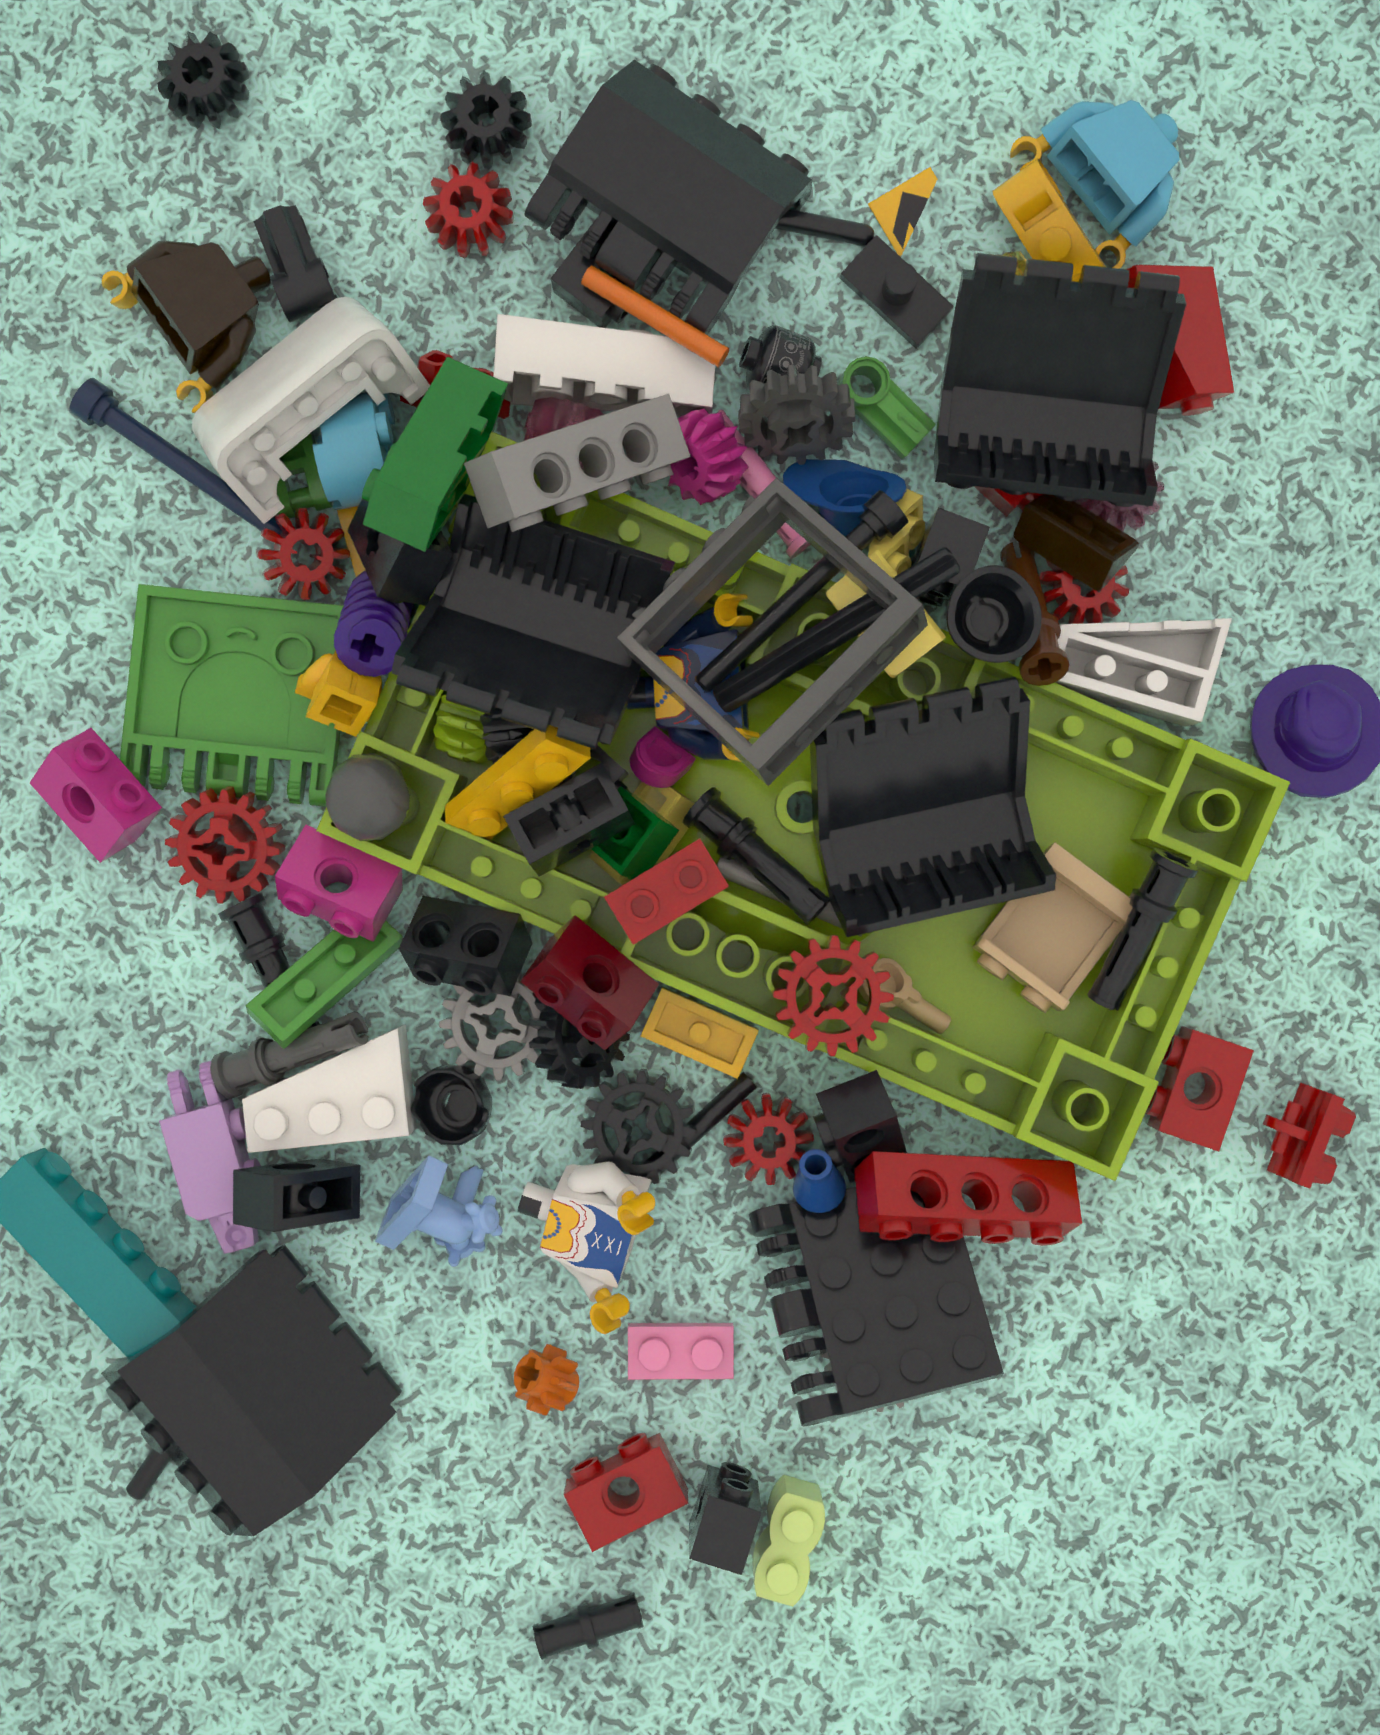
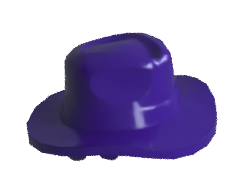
M1334 665L1300 666L1274 677L1255 699L1250 719L1251 741L1255 756L1264 771L1290 782L1288 791L1301 797L1329 798L1347 793L1364 783L1380 763V700L1373 688L1353 671Z

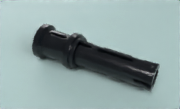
M716 787L710 788L690 808L683 819V824L688 828L696 827L718 847L716 853L721 858L728 860L734 858L780 901H783L806 925H809L824 910L831 899L811 884L796 868L755 833L757 827L754 826L755 822L751 818L746 817L742 819L720 799L721 792Z
M1153 849L1150 855L1153 863L1140 889H1133L1129 896L1131 899L1129 904L1132 906L1128 918L1113 944L1097 979L1087 994L1091 1000L1110 1010L1115 1009L1118 1011L1127 990L1142 965L1157 932L1160 930L1163 922L1169 923L1170 919H1174L1178 911L1174 906L1188 878H1195L1199 871V868L1190 861L1165 849Z
M259 893L218 913L221 921L229 922L242 948L239 953L241 960H245L247 965L252 963L264 988H266L284 973L290 965L282 950V947L286 946L284 943L286 939L283 933H276L262 906L265 898L262 893ZM319 1021L313 1023L309 1028L320 1025Z

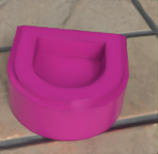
M654 726L637 742L629 762L631 770L639 780L652 787L667 788L674 785L690 770L696 758L683 748L673 744L666 734Z

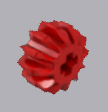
M473 161L468 166L466 175H460L458 168L450 164L448 167L450 180L446 182L441 178L433 177L431 186L437 195H430L423 199L425 210L431 213L425 220L427 229L430 233H439L437 241L443 250L451 248L457 242L458 254L465 259L470 253L471 244L476 243L481 255L487 256L489 254V246L486 239L490 237L495 242L504 243L506 234L501 226L514 222L513 211L506 207L512 201L510 190L504 187L498 188L499 176L493 170L481 177L479 166ZM475 202L478 212L471 209L472 217H461L459 207L466 210L464 203Z
M306 508L296 509L295 527L284 513L277 514L275 519L283 532L279 535L267 528H264L261 532V536L264 539L275 543L274 549H259L256 552L258 559L275 560L274 565L264 570L262 573L263 577L270 581L284 573L279 583L278 592L285 596L292 591L297 581L298 594L302 600L310 599L312 594L311 582H314L322 594H329L331 587L324 576L328 573L342 580L346 575L344 570L332 565L334 558L347 559L350 557L348 549L332 547L333 543L339 541L344 536V531L341 528H334L323 534L329 520V516L325 513H319L309 528V514ZM298 541L308 546L314 545L316 554L309 555V557L314 558V561L308 567L299 562H292L291 553L297 554V551L292 548Z
M1046 560L1052 571L1041 572L1039 579L1042 585L1053 587L1052 590L1046 591L1043 595L1046 604L1054 600L1058 603L1059 606L1051 613L1058 620L1064 617L1067 612H1070L1068 624H1083L1084 618L1087 623H1103L1102 613L1111 618L1120 613L1119 605L1114 599L1128 596L1129 588L1115 583V580L1128 573L1126 566H1122L1101 590H1092L1082 596L1080 595L1081 587L1073 584V580L1076 578Z
M763 1093L761 1096L763 1110L756 1112L752 1102L749 1099H745L741 1102V1105L749 1118L745 1121L737 1115H729L727 1119L728 1124L742 1133L725 1135L723 1143L724 1146L731 1148L743 1147L729 1157V1162L732 1167H736L750 1160L744 1174L747 1180L753 1181L760 1168H764L766 1184L774 1185L776 1181L775 1168L781 1167L788 1179L796 1176L789 1160L793 1158L800 1162L802 1155L806 1151L796 1145L813 1142L814 1135L811 1131L807 1130L794 1131L805 1124L808 1116L804 1111H800L787 1119L786 1117L793 1103L790 1098L784 1097L780 1101L777 1111L772 1110L770 1093ZM771 1126L774 1128L777 1136L783 1133V1140L774 1142L773 1151L768 1152L763 1150L762 1143H758L755 1146L754 1138L763 1136L764 1127Z

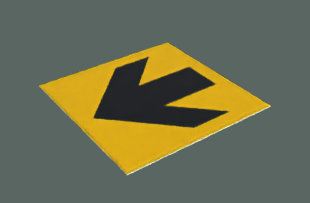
M931 167L868 203L888 240L900 257L938 180Z

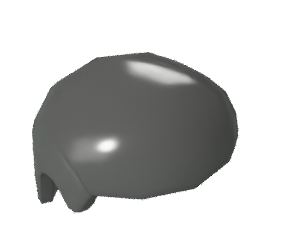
M376 753L352 755L338 765L332 774L325 794L329 816L337 829L359 841L381 840L401 826L410 806V794L401 768L395 762Z

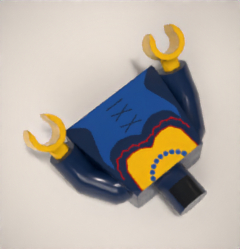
M727 593L718 597L714 607L687 621L664 644V647L660 648L655 654L743 737L749 740L752 737L759 738L760 734L749 730L748 702L732 712L725 713L718 705L713 691L706 693L695 682V676L740 635L738 630L729 629L731 627H747L753 623L752 616H737V605L740 601L747 600L748 596L746 594ZM745 660L723 681L746 668ZM651 676L639 678L627 705L628 710L655 708L656 724L662 730L668 731L672 743L703 760H733L741 762Z

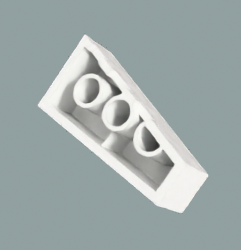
M497 314L493 377L508 383L504 399L510 401V405L617 411L669 394L677 416H684L693 410H701L703 408L709 414L712 413L715 365L667 336L655 335L649 331L638 329L617 330Z

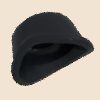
M990 565L978 568L965 576L951 594L946 613L949 635L962 651L975 659L990 663H1003L1015 660L1033 647L1041 629V609L1035 592L1021 575L1007 567Z

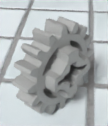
M522 970L511 996L497 994L495 1000L486 1004L470 1000L475 995L474 993L469 992L464 987L453 985L460 997L458 1000L454 998L444 999L442 1005L453 1013L452 1017L439 1021V1027L452 1029L453 1036L443 1045L445 1049L458 1046L462 1051L455 1062L458 1066L472 1060L476 1063L474 1067L475 1074L481 1076L487 1067L493 1068L495 1080L499 1081L503 1079L506 1067L511 1066L513 1072L520 1076L525 1072L523 1063L525 1058L533 1063L536 1062L540 1053L536 1048H529V1042L537 1037L538 1033L537 1029L529 1026V1021L522 1019L516 1006L519 994L528 1003L533 1018H539L541 1011L534 1004L537 998L535 993L520 982ZM498 1009L506 1011L504 1020L510 1023L513 1029H503L498 1035L490 1033L491 1023L484 1020L485 1017L482 1015H493ZM463 1020L473 1025L479 1038L476 1048L466 1036ZM513 1040L526 1044L521 1050L512 1055L496 1057L500 1045Z

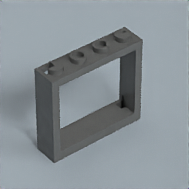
M776 477L756 499L750 496L746 500L742 513L726 529H718L707 539L702 553L687 568L678 569L668 578L664 584L663 592L647 608H640L632 614L635 620L617 639L628 655L759 779L769 786L928 626L922 603ZM786 522L883 607L885 611L752 745L655 653Z

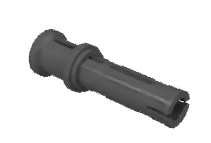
M354 1011L336 1018V1020L305 1030L285 1049L272 1039L260 1038L252 1041L248 1049L232 1054L231 1052L224 1051L214 1055L210 1066L211 1077L219 1093L225 1098L232 1099L242 1095L245 1088L259 1083L269 1086L279 1082L285 1072L293 1068L312 1063L349 1048L366 1044L369 1037L365 1034L357 1035L367 1033L368 1027L363 1017Z

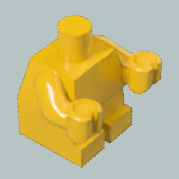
M335 650L334 654L322 655L305 673L298 677L295 693L311 699L306 713L307 718L327 726L333 723L335 724V729L357 737L364 724L369 721L378 703V698L382 691L381 676H364L348 669L338 658Z

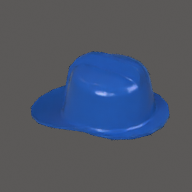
M806 459L804 465H799L798 462H795L788 466L783 474V484L804 502L817 506L821 517L844 537L860 523L858 517L864 512L862 505L878 490L887 494L895 503L902 499L907 490L905 480L897 474L874 470L847 460Z

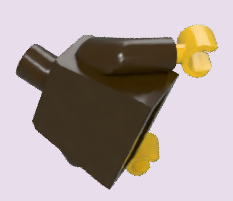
M162 240L156 242L129 263L126 274L118 271L106 272L102 277V287L110 291L119 284H123L121 293L113 297L110 303L119 309H129L139 302L189 374L198 371L200 377L197 381H183L176 389L177 398L184 400L191 390L198 388L201 399L192 409V413H196L207 400L214 396L211 389L213 387L220 388L241 363L256 333L255 319L259 303L254 293L270 286L271 278L266 266L257 256H253L234 266L220 245L210 242L198 246L195 243Z

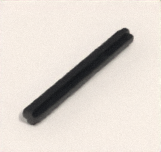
M944 547L893 577V579L918 599L958 575L960 565L951 550ZM865 594L715 686L712 691L718 705L725 713L734 711L867 630L885 609L868 594Z

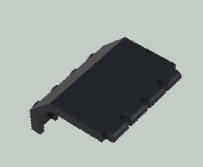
M977 253L974 270L962 269L943 370L934 448L935 482L946 483L951 487L968 489L973 486L1000 489L1012 495H1022L1027 492L1054 495L1065 501H1077L1081 498L1108 501L1119 507H1131L1135 504L1153 506L1158 489L1152 460L1156 418L1186 308L1184 294L1178 293L1180 277L1177 275L1139 271L1135 287L1127 288L1129 270L1083 265L1079 282H1073L1072 263L1027 259L1024 275L1021 276L1015 275L1017 257Z
M464 494L458 502L450 542V549L453 555L436 586L433 596L395 653L392 674L398 675L396 684L434 697L437 696L441 689L447 691L446 701L489 715L492 714L496 707L503 710L501 719L544 733L547 732L551 725L558 728L556 737L596 749L599 741L610 745L642 672V668L628 655L617 637L635 620L632 616L634 612L640 608H647L663 592L664 584L673 573L675 562L545 519L542 522L514 532L511 531L508 521L487 529L476 497Z
M1016 677L977 684L975 686V698L973 699L968 687L924 695L922 697L921 710H918L914 698L869 707V721H864L860 709L843 712L810 744L813 831L828 895L831 899L830 903L846 937L1055 890L1056 873L1035 840L1025 798L1030 700L1024 690L1020 689Z
M285 1244L271 1254L266 1249L258 1251L172 1330L136 1355L117 1358L101 1373L110 1384L106 1391L111 1400L126 1413L132 1410L144 1425L140 1432L145 1441L159 1454H163L166 1451L178 1466L174 1473L179 1482L194 1495L200 1492L212 1507L208 1512L209 1517L222 1532L229 1536L233 1533L240 1536H255L313 1498L397 1413L391 1406V1403L402 1392L380 1362L374 1363L365 1372L362 1370V1367L371 1359L373 1354L347 1322L340 1324L333 1331L329 1329V1326L339 1318L340 1313L315 1281L309 1283L300 1291L296 1288L308 1273Z

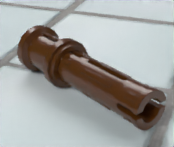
M1011 542L1002 549L1000 553L1001 562L1004 567L1015 571L1028 582L1038 598L1042 616L1041 629L1037 641L1028 652L1022 655L1020 660V675L1028 684L1036 686L1049 685L1063 678L1068 672L1070 665L1066 652L1060 649L1058 644L1061 634L1058 619L1047 611L1034 557L1035 552L1018 542L1021 557L1017 558L1013 542Z

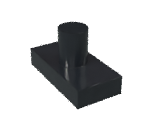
M877 235L840 274V279L916 349L948 316L954 307L917 273L912 265L904 261Z

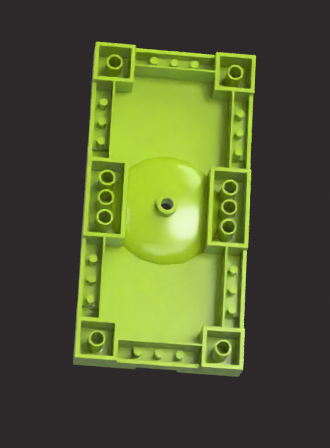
M491 432L481 456L516 444L517 442ZM533 473L535 483L540 488V481L537 475ZM469 482L464 494L476 497L471 482ZM597 490L585 494L588 502L587 506L559 516L556 515L553 506L540 510L545 520L675 562L673 573L680 568H687L702 553L705 542L714 533L625 493H620L600 500ZM455 516L448 529V532L450 533V537L447 541L449 547L455 522ZM756 552L691 618L714 607L716 600L722 594L733 593L746 594L748 596L747 600H742L737 605V616H752L754 622L809 570L793 563L789 566ZM830 580L745 660V666L748 667L838 612L826 596V591L836 582ZM419 605L408 633L426 606ZM749 626L731 627L729 630H738L741 634ZM943 629L941 631L945 634V639L895 678H891L883 670L841 712L860 709L864 721H869V707L914 698L918 710H921L922 697L924 695L968 687L973 699L975 698V686L977 684L1016 677L1020 689L1024 690L1030 700L1025 798L1035 840L1042 852L1044 853L1054 842L1128 897L1133 889H1140L1153 863L1150 855L1154 848H1161L1175 853L1199 868L1195 878H1188L1174 905L1178 910L1174 919H1170L1169 923L1163 922L1160 930L1157 932L1118 1011L1115 1009L1110 1010L1097 1004L1087 995L1097 979L1117 937L1068 1000L1070 1003L1064 1011H1056L1050 1007L1046 1013L1042 1012L1020 995L1024 989L1022 984L1008 974L1002 981L978 964L977 960L982 954L972 947L1006 902L862 934L861 937L858 935L846 937L842 928L815 918L809 925H806L787 905L725 879L729 887L633 945L604 896L622 885L588 857L593 850L589 849L539 877L526 860L509 826L489 840L445 823V805L491 767L493 762L486 759L482 764L471 761L467 763L449 757L447 753L437 750L433 729L437 721L436 712L441 704V696L446 691L440 689L437 696L434 697L397 685L398 675L392 674V671L388 675L378 698V703L370 716L364 732H359L348 758L352 755L376 753L395 762L401 768L410 794V806L406 813V818L397 830L384 839L359 841L337 829L326 807L316 831L498 910L519 913L523 921L553 934L576 915L651 978L789 1039L791 1038L787 1035V1032L794 1021L792 1018L788 1020L777 1019L775 1013L786 1006V1001L772 996V990L785 988L787 983L776 973L778 968H786L792 971L796 964L792 961L789 953L795 950L802 956L809 954L808 940L814 938L821 949L827 948L830 935H837L840 941V948L845 950L848 944L855 939L861 942L858 956L863 958L866 954L875 952L879 956L878 959L889 958L896 961L904 969L905 973L911 977L912 987L920 992L923 999L949 1015L951 1022L942 1034H938L897 1006L890 1010H881L890 1019L888 1023L874 1020L870 1027L877 1036L874 1041L867 1039L861 1034L856 1038L858 1043L857 1052L852 1053L845 1045V1042L838 1043L836 1055L833 1057L868 1072L877 1070L881 1078L1116 1181L1159 1083L1154 1078L1240 882H1247L1290 782L1196 740L1180 738L1060 684L1052 683L1042 686L1028 684L1022 679L1019 666L1010 662L990 663L975 659L962 651L953 642L949 632ZM859 637L852 638L748 702L749 730L758 732L761 736ZM642 669L640 677L650 675ZM626 708L611 744L598 743L601 749L629 773L622 782L631 793H634L641 783V780L631 770L629 762L637 742L654 726L669 737L668 731L662 730L656 724L655 708L629 710ZM752 737L748 741L753 745L758 738ZM810 745L769 786L742 762L733 760H703L690 753L696 758L693 765L672 787L694 803L710 788L716 787L721 792L720 799L742 819L749 817L755 822L754 826L757 827L755 833L766 844L778 852L811 884L829 897L813 831V818L806 823L796 822L791 819L786 807L788 799L795 793H804L812 798ZM589 759L576 770L575 777L600 764V762ZM696 827L689 828L669 855V857L700 838L715 864H717L720 858L716 853L718 847ZM828 958L816 962L824 972H840L846 965L848 966L851 963L839 958ZM802 977L796 989V1003L799 1012L809 1001V984ZM827 982L821 987L820 990L825 996L820 1003L821 1007L824 1008L830 1003L837 1008L843 1005L845 1000L840 994L845 988L843 982L836 987ZM857 989V1007L864 1013L868 1002L864 1000L859 989ZM825 1019L815 1028L827 1032L845 1030L849 1026L840 1019ZM802 1033L799 1037L792 1040L805 1045L808 1035ZM819 1042L815 1050L827 1053L825 1042Z

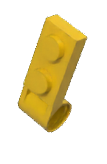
M1038 158L992 191L999 207L1032 259L1072 263L1073 282H1079L1083 265L1106 267L1064 202V198L1055 181Z

